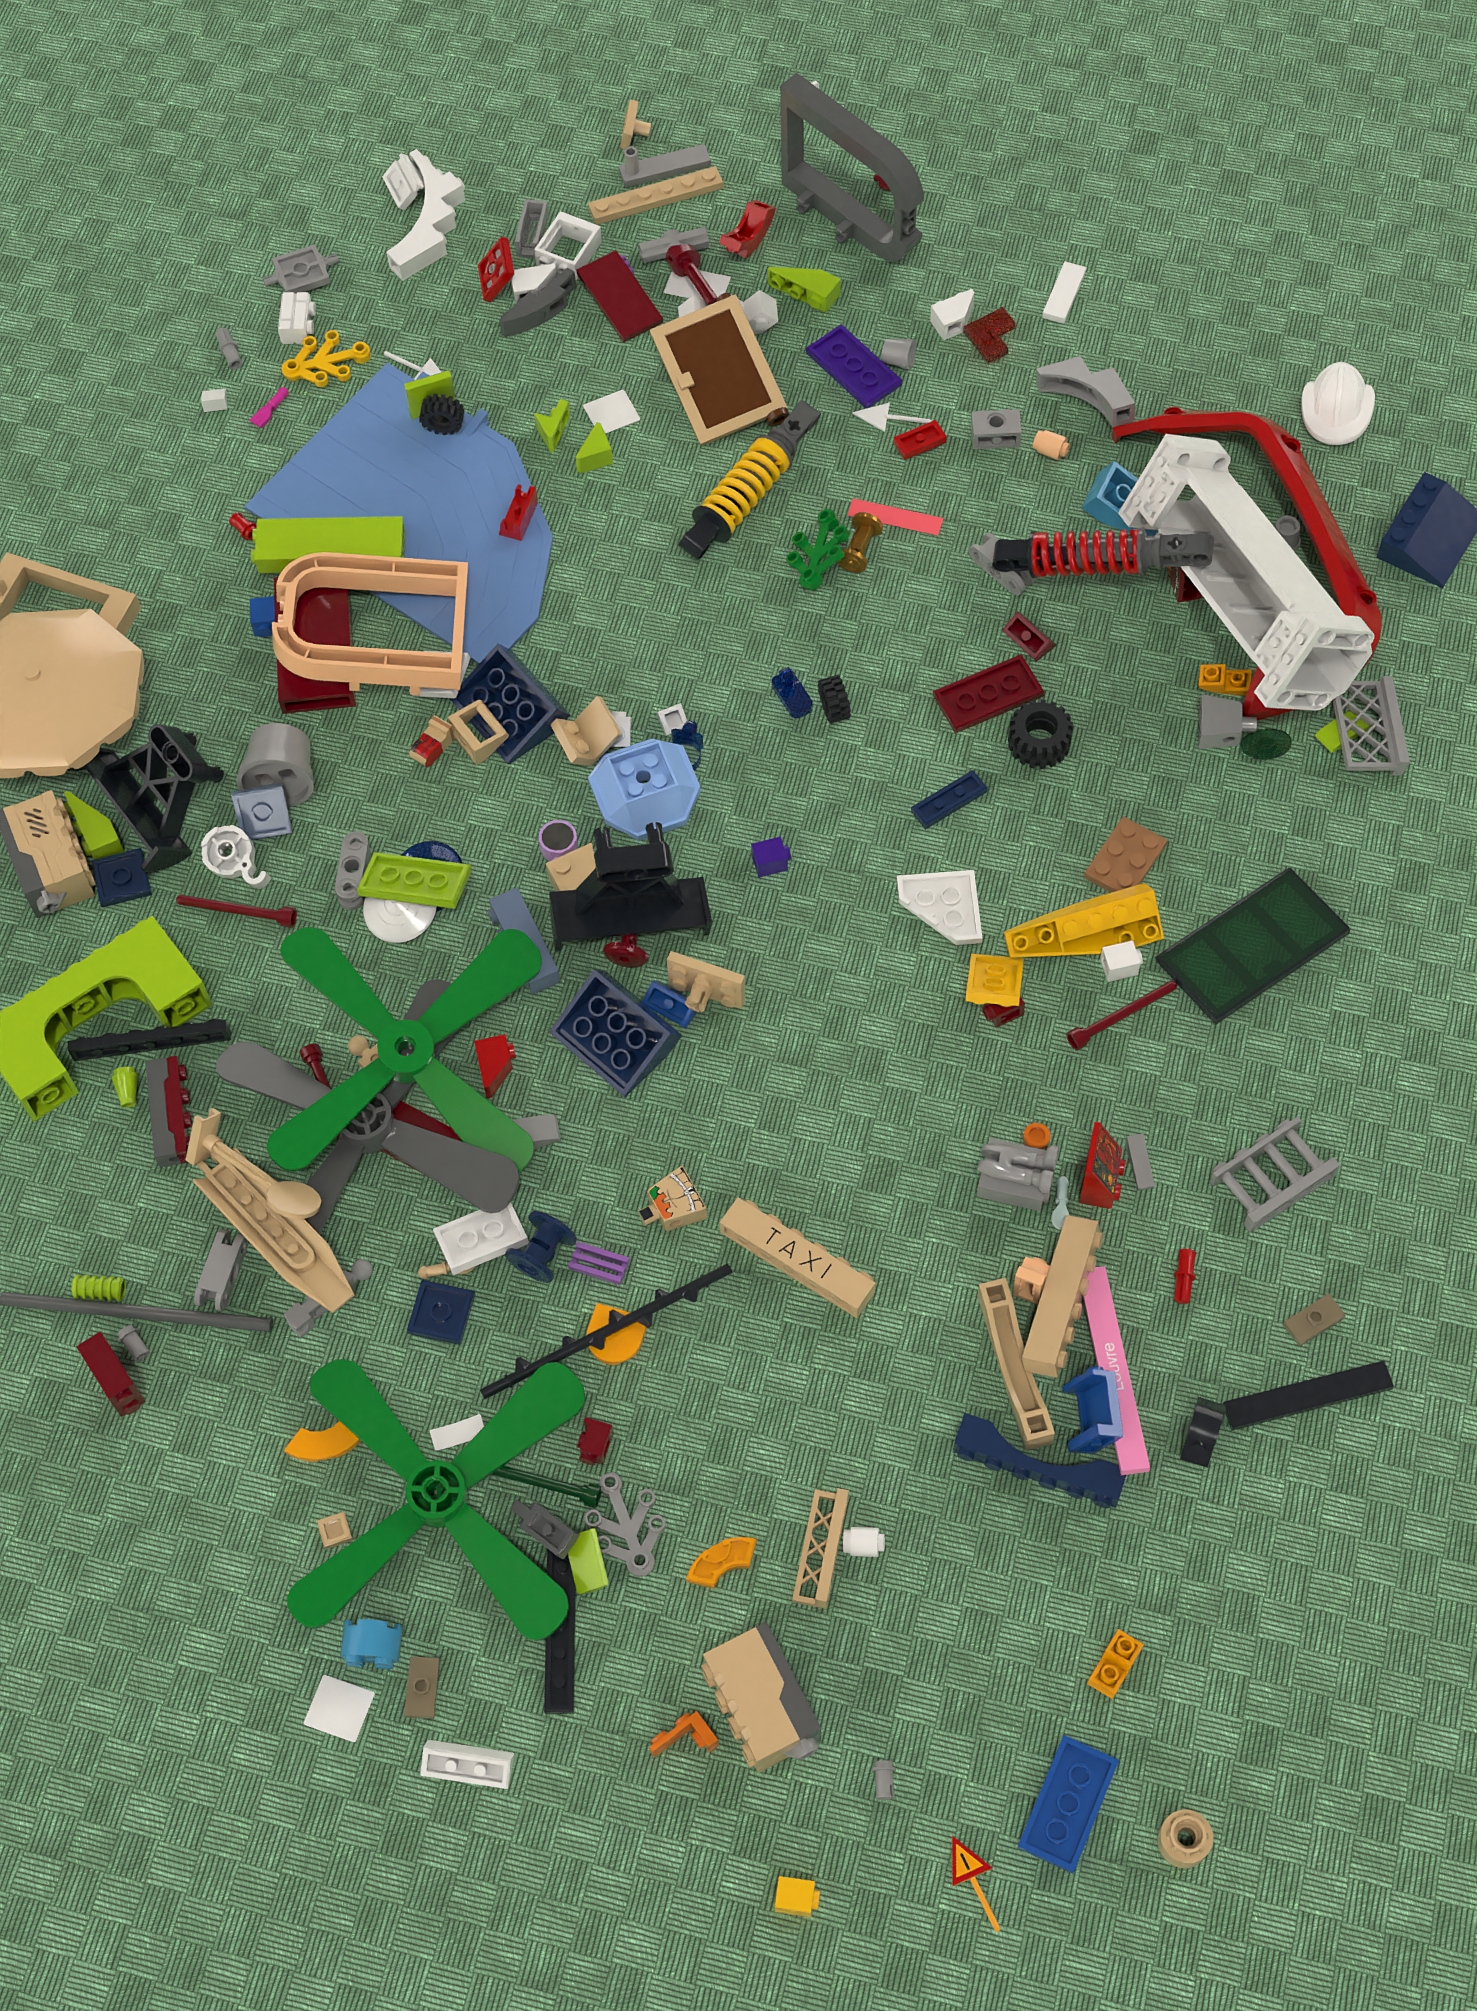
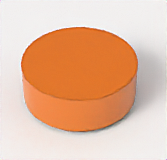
M1032 1123L1024 1130L1023 1142L1025 1146L1043 1150L1050 1142V1131L1044 1124Z

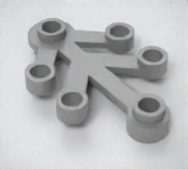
M613 1472L606 1473L600 1478L599 1486H602V1494L610 1497L619 1524L603 1518L601 1513L595 1509L589 1510L585 1514V1523L591 1529L598 1528L626 1540L629 1550L613 1545L607 1536H599V1543L606 1541L609 1544L606 1549H601L602 1555H610L626 1562L628 1571L634 1576H646L653 1570L655 1565V1559L651 1552L659 1535L666 1528L665 1519L660 1515H653L648 1521L650 1530L640 1546L637 1534L649 1509L656 1502L655 1493L650 1489H644L639 1493V1504L630 1520L620 1493L623 1487L620 1476ZM613 1479L616 1483L613 1487H607L605 1485L606 1481ZM650 1495L652 1500L645 1503L642 1501V1497ZM596 1515L599 1519L596 1523H590L588 1521L589 1517ZM654 1521H661L662 1526L655 1529L652 1527ZM643 1557L646 1561L643 1565L635 1564L636 1558Z

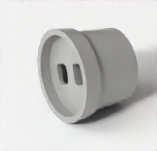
M271 723L256 728L250 736L246 756L240 765L237 775L239 790L282 783L287 807H293L305 802L311 796L314 787L313 772L310 767L311 744L307 735L296 727L281 723Z

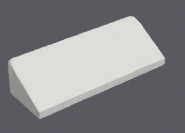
M428 1740L423 1747L420 1776L508 1789L514 1753Z

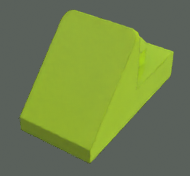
M560 399L556 408H552L550 417L534 413L536 429L551 452H555L569 421V401Z

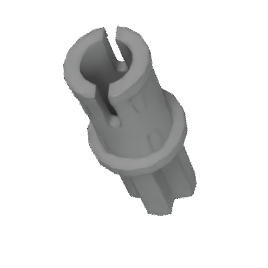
M218 328L216 337L220 344L221 354L225 356L228 367L231 370L239 369L243 362L237 351V343L233 341L227 328Z

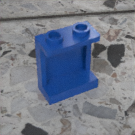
M1099 1366L1088 1368L1087 1372L1073 1377L1072 1381L1062 1386L1064 1393H1073L1077 1396L1081 1434L1068 1441L1069 1452L1095 1454L1124 1437L1115 1371H1107Z

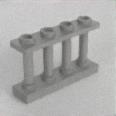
M1299 1117L1292 1121L1286 1119L1277 1126L1275 1132L1270 1135L1268 1133L1263 1134L1256 1140L1254 1146L1249 1149L1246 1147L1242 1148L1234 1155L1233 1160L1227 1164L1225 1161L1221 1162L1212 1170L1211 1185L1214 1187L1224 1181L1247 1209L1244 1226L1250 1233L1335 1177L1340 1164L1334 1157L1326 1162L1324 1160L1320 1161L1297 1134L1301 1124ZM1287 1138L1312 1167L1311 1172L1306 1176L1299 1175L1275 1147L1277 1144ZM1265 1152L1290 1181V1186L1283 1191L1277 1189L1254 1162L1256 1158ZM1245 1167L1268 1194V1201L1262 1205L1256 1204L1232 1174Z

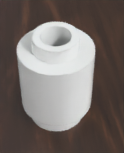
M851 1527V1530L844 1529L843 1553H850L851 1556L878 1557L879 1551H884L885 1534H880L879 1528Z

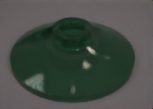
M1278 729L1256 730V732L1247 734L1240 743L1241 751L1244 755L1259 760L1280 757L1287 753L1292 746L1289 734Z

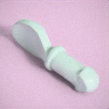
M1065 1176L1058 1177L1056 1181L1057 1197L1055 1202L1058 1206L1052 1212L1051 1217L1053 1226L1059 1230H1062L1066 1215L1069 1216L1066 1204L1069 1202L1067 1199L1069 1181Z

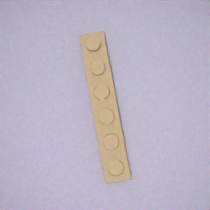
M714 166L588 202V209L594 223L598 225L723 189V180L717 167Z

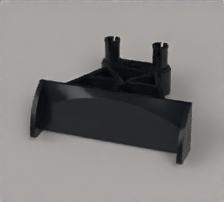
M155 724L150 728L148 733L149 743L122 758H119L114 750L99 748L98 754L86 765L79 769H67V771L87 769L149 850V856L140 866L144 872L169 868L191 856L193 852L179 834L195 783L201 784L205 781L218 783L222 781L224 776L221 767L208 766L194 748L197 742L194 733L182 732L178 727ZM167 766L174 773L175 777L167 778ZM136 769L145 781L143 786L138 783L129 770ZM157 798L166 808L164 815L154 803Z
M653 822L646 825L645 829L649 844L612 847L609 828L603 827L604 834L601 832V827L593 831L597 848L594 854L596 868L575 890L549 892L555 951H561V943L564 941L700 927H702L704 936L709 935L712 918L704 878L677 879L675 877L670 847L664 842L661 823H655L656 829H654Z

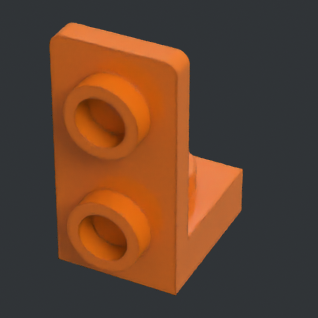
M696 1711L692 1715L686 1713L675 1722L676 1727L670 1732L666 1733V1731H663L655 1736L651 1741L653 1745L649 1747V1750L655 1758L690 1730L694 1731L690 1735L700 1749L705 1746L709 1753L719 1746V1742Z

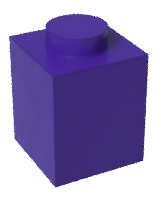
M781 836L751 844V856L758 878L788 870V860H791V853L788 845H783Z

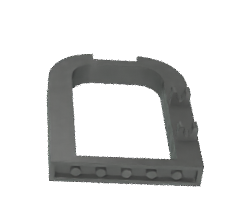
M795 73L780 85L782 185L798 196L796 201L800 205L796 207V210L805 214L811 208H814L837 225L835 231L839 234L835 236V239L841 244L853 237L880 258L888 261L901 259L915 248L922 238V232L916 228L917 206L924 201V193L921 181L913 165L891 141L801 75ZM804 120L885 181L890 188L894 200L893 227L804 161Z

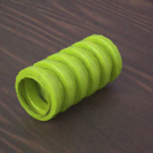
M76 1274L71 1287L74 1299H79L81 1296L82 1299L90 1297L91 1300H96L98 1297L99 1300L107 1298L109 1301H113L115 1298L116 1301H122L126 1291L124 1278L118 1277L116 1279L114 1276H110L107 1279L106 1276L99 1278L97 1275H93L91 1278L89 1275L82 1277L80 1274Z

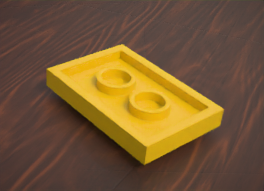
M971 954L966 1001L975 1004H999L1004 1007L1019 1006L1024 958Z

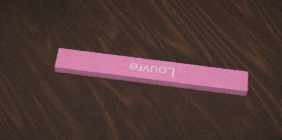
M1105 1266L1095 1267L1093 1273L1089 1272L1087 1278L1089 1280L1088 1293L1086 1296H1082L1097 1366L1103 1367L1107 1371H1115L1124 1436L1114 1442L1121 1475L1149 1472L1150 1464Z

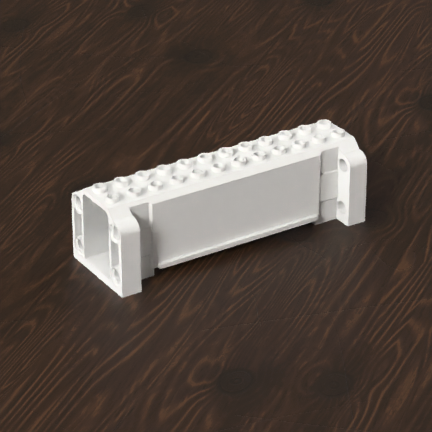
M1165 434L1118 514L1128 527L1158 530V533L1163 535L1207 533L1213 536L1212 563L1204 567L1181 566V568L1252 661H1255L1265 674L1254 693L1264 706L1268 708L1321 710L1325 708L1334 698L1346 692L1371 656V643L1374 640V633L1361 617L1348 616L1342 612L1246 491L1235 481L1228 470L1231 457L1218 441ZM1185 485H1190L1196 493L1193 499L1190 501L1177 500Z

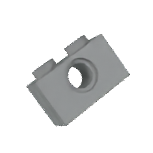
M1019 409L972 412L971 436L973 449L1020 447L1022 431Z

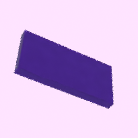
M842 324L806 347V354L865 409L872 407L902 386V379Z

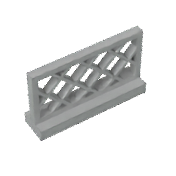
M1383 676L1380 681H1353L1347 691L1353 694L1348 700L1342 695L1333 699L1346 771H1391L1392 775L1402 776L1410 760L1393 676ZM1363 689H1374L1375 698L1371 700L1361 691ZM1356 697L1367 705L1362 711L1351 703ZM1345 708L1357 715L1353 721H1350L1343 715ZM1369 708L1379 714L1377 722L1365 714ZM1359 719H1362L1371 726L1367 732L1355 724ZM1350 729L1361 737L1357 743L1347 736V732ZM1374 729L1383 735L1384 740L1381 743L1369 735ZM1364 740L1376 748L1371 754L1359 746ZM1353 751H1356L1365 758V761L1352 762L1351 754ZM1380 751L1387 757L1388 762H1380L1374 755Z

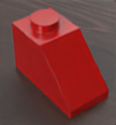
M505 1034L474 1041L487 1099L493 1097L513 1069L511 1059L516 1058L513 1043L507 1044Z

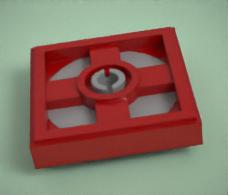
M502 236L477 265L484 301L491 303L514 276L515 270L509 239Z

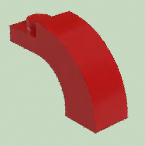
M758 200L747 202L740 223L732 232L722 234L719 244L726 246V250L736 253L745 258L750 256L765 237L776 208Z

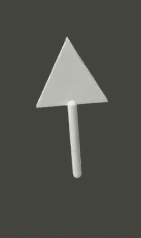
M387 351L384 352L385 356L419 371L414 380L422 372L430 376L441 373L431 358L421 368Z
M890 403L852 412L853 415L884 432L887 419L926 424L932 421L925 418L888 414Z

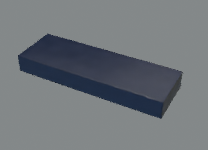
M972 770L912 806L911 813L926 830L987 793L988 787Z

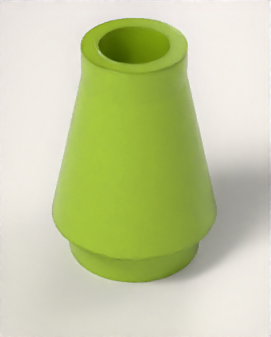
M120 1067L113 1070L111 1079L117 1092L120 1106L128 1108L137 1105L138 1074L135 1073V1068Z

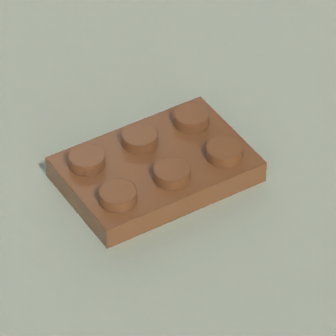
M1123 816L1085 871L1084 878L1111 893L1139 885L1166 847L1168 840Z

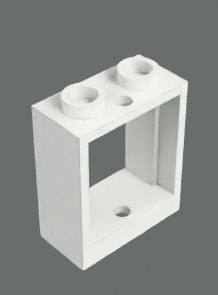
M560 211L534 249L536 265L555 263L556 273L561 274L568 267L575 272V280H577L576 269L588 264L602 243L600 226ZM562 235L585 243L574 261L551 253Z

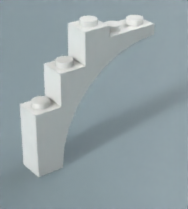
M417 149L410 152L409 155L410 161L425 189L424 206L412 230L401 242L387 251L389 267L402 281L447 255L445 245L447 240L444 234L456 228V213L453 208L465 201V186L462 180L456 178L450 171L443 175L441 170L435 169L426 155L423 156Z

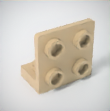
M596 696L574 721L556 718L551 724L570 762L586 766H593L622 734L603 698Z

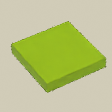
M449 370L404 384L411 420L419 418L423 399L427 398L428 395L433 397V394H437L438 397H441V394H445L446 398L452 396L453 401L455 400L453 381Z

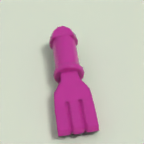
M285 387L279 388L273 398L267 401V405L260 408L250 418V422L263 428L272 418V411L277 409V406L284 398H287L288 389Z

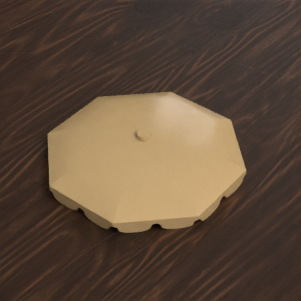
M92 609L10 613L0 621V778L21 777L26 771H31L38 776H58L65 774L67 769H79L98 754L102 743L111 744L126 734L132 727V721L138 717L140 706L139 686L142 685L144 676L143 652Z

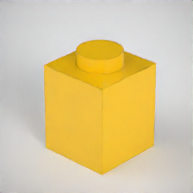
M779 1876L775 1912L811 1917L812 1909L818 1910L820 1891L815 1890V1881Z

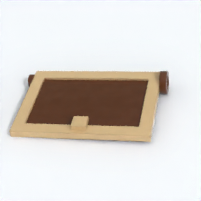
M723 293L717 298L718 302L650 329V334L700 446L709 444L764 420H767L771 427L779 426L790 415L736 294L731 296L730 293Z

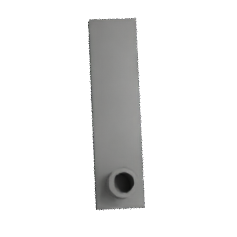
M705 144L638 160L637 149L630 146L624 150L625 164L618 165L623 184L627 188L711 167V159Z

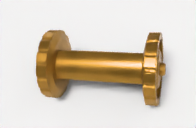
M858 512L853 516L852 526L855 529L854 535L848 548L842 549L844 557L837 562L843 569L853 573L865 571L868 561L864 553L870 539L873 536H879L883 530L881 520L866 512Z

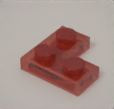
M1001 307L965 325L963 333L989 364L1008 354L1009 348L999 336L1015 329L1016 322Z

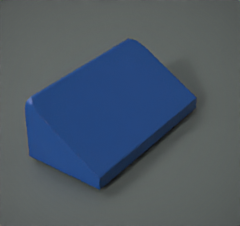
M652 980L642 1000L653 1011L684 1028H687L697 1013L685 1005L688 996L658 980Z

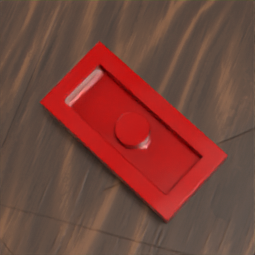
M936 420L895 436L893 439L894 445L904 460L947 442V436Z

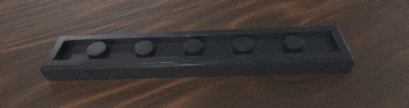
M1380 1361L1224 1401L1223 1404L1226 1405L1225 1414L1231 1431L1385 1392L1392 1390L1394 1385L1385 1361Z
M547 1549V1575L564 1590L568 1597L569 1610L562 1625L545 1641L544 1713L574 1714L576 1586L568 1554L562 1559Z

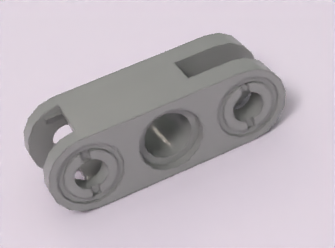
M989 532L982 536V546L972 544L968 548L970 557L978 566L1017 596L1025 591V584L1030 586L1037 581L1038 578H1031L1029 571L1000 572L995 570L992 566L996 541L1000 539Z
M358 831L348 833L342 841L335 883V892L339 904L343 909L349 911L360 908L364 902L365 897L358 895L357 888L371 860V849L368 845V839L365 834ZM353 869H357V871H355V872H352V873L349 872V871H351V870H353Z
M220 1229L217 1232L194 1295L195 1305L203 1306L207 1298L215 1300V1310L221 1312L225 1310L248 1248V1240L242 1234L238 1233L232 1245H229L230 1231Z

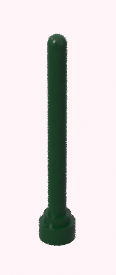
M502 1466L492 1473V1475L577 1497L579 1501L584 1502V1506L597 1508L601 1498L602 1486L592 1483L581 1487L507 1466Z

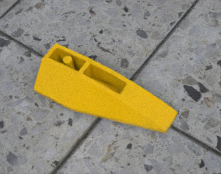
M1146 883L1064 907L1004 932L1010 958L1101 954L1102 947L1133 941L1134 946L1138 947L1164 939L1155 892Z

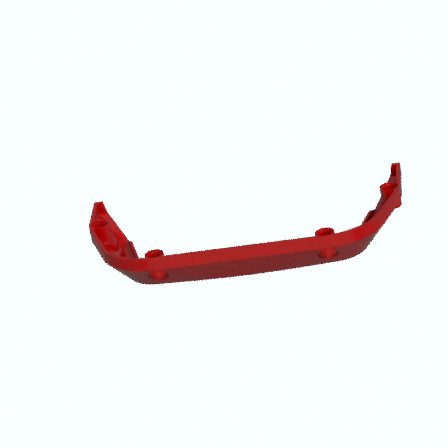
M1169 407L1163 414L1113 427L1111 436L1114 443H1118L1121 437L1146 430L1162 433L1163 436L1165 434L1180 436L1181 433L1237 430L1251 434L1261 447L1290 496L1320 559L1337 606L1345 615L1361 617L1374 633V640L1371 643L1372 654L1362 669L1367 665L1377 649L1382 628L1377 596L1370 590L1300 450L1301 443L1296 438H1293L1283 427L1271 419L1245 411H1200ZM1257 666L1242 704V716L1257 717L1258 721L1296 710L1264 706L1254 693L1265 676L1259 666Z

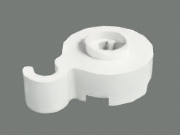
M234 825L220 828L214 827L205 835L201 843L202 861L214 874L229 879L243 875L244 880L250 886L257 889L264 888L269 884L271 877L265 871H261L257 878H253L256 872L254 864L255 847L253 841L242 829ZM233 847L231 855L225 857L224 850Z

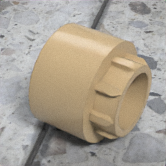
M1179 1810L1169 1815L1158 1833V1847L1162 1856L1167 1862L1179 1868H1192L1200 1864L1210 1852L1213 1844V1832L1210 1824L1201 1814L1192 1810ZM1187 1832L1190 1834L1193 1844L1191 1846L1182 1845L1178 1840V1833Z

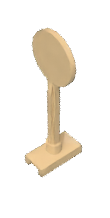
M212 1108L209 1110L207 1118L203 1119L199 1115L194 1117L186 1161L195 1165L210 1158L211 1152L217 1153L268 1188L266 1201L274 1212L284 1217L305 1219L314 1216L319 1211L321 1198L312 1187L295 1181L278 1182L223 1144L222 1139L217 1137L221 1116L219 1111Z

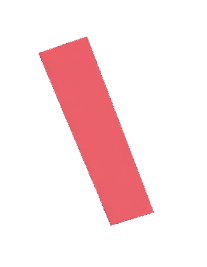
M854 498L847 515L853 517L858 512H866L876 516L884 524L934 535L939 534L943 522L941 517Z

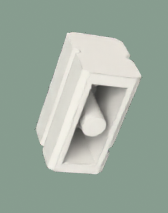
M283 292L278 333L283 344H294V342L303 344L302 341L305 337L309 336V334H314V323L311 320V316L316 315L315 302H311L308 292H297V294L294 292Z

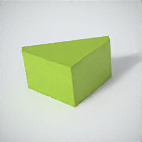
M596 422L575 457L577 472L579 473L613 464L612 449L601 423Z

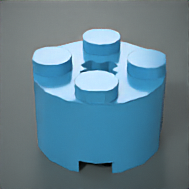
M358 1619L357 1625H352L351 1620H345L340 1657L345 1659L347 1666L364 1667V1662H371L378 1669H393V1663L399 1662L403 1626L395 1624L394 1629L387 1628V1621Z

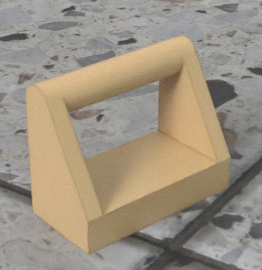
M477 700L448 716V723L453 727L455 739L476 765L485 761L509 737V734L482 700ZM477 713L482 716L496 734L482 743L477 740L466 726Z

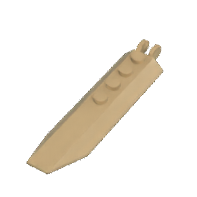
M236 1147L233 1149V1151L244 1157ZM210 1153L212 1160L218 1164L212 1170L203 1161L197 1163L198 1168L206 1178L194 1179L193 1183L286 1282L332 1313L355 1296L329 1244L305 1219L284 1217L274 1212L266 1201L268 1188L219 1154Z

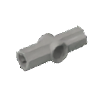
M705 227L682 233L672 229L663 233L661 238L638 243L642 263L666 258L669 247L674 245L690 244L696 250L709 247L707 231Z

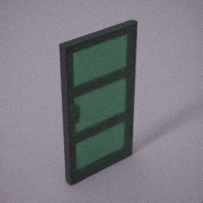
M1288 867L1157 955L1155 959L1216 1025L1349 935L1351 928Z

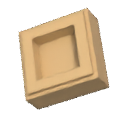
M345 1512L317 1520L325 1550L353 1541Z

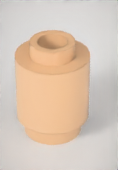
M1039 430L1033 442V449H1036L1037 453L1060 460L1061 457H1066L1070 444L1067 443V437L1048 430L1044 432Z

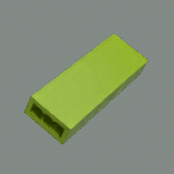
M403 516L257 519V529H253L252 532L255 549H251L252 564H256L258 573H281L292 561L308 554L321 552L405 558L406 529Z

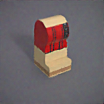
M435 715L428 722L429 727L414 742L409 752L410 758L426 767H430L455 739L452 725Z

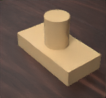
M631 99L625 115L620 142L621 149L630 146L633 133L648 137L651 123L636 120L638 101Z

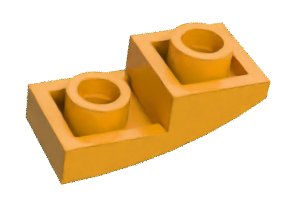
M1226 664L1201 665L1198 686L1200 689L1215 693L1246 696L1253 679L1252 669L1227 670Z
M1118 1629L1087 1684L1113 1699L1144 1644Z

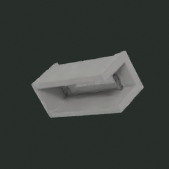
M525 199L515 239L517 257L535 258L534 249L544 236L549 219L547 201Z

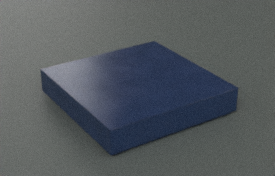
M141 848L91 860L102 908L152 895L148 873L140 868L145 861Z
M421 1280L407 1327V1333L461 1345L476 1295L475 1291Z

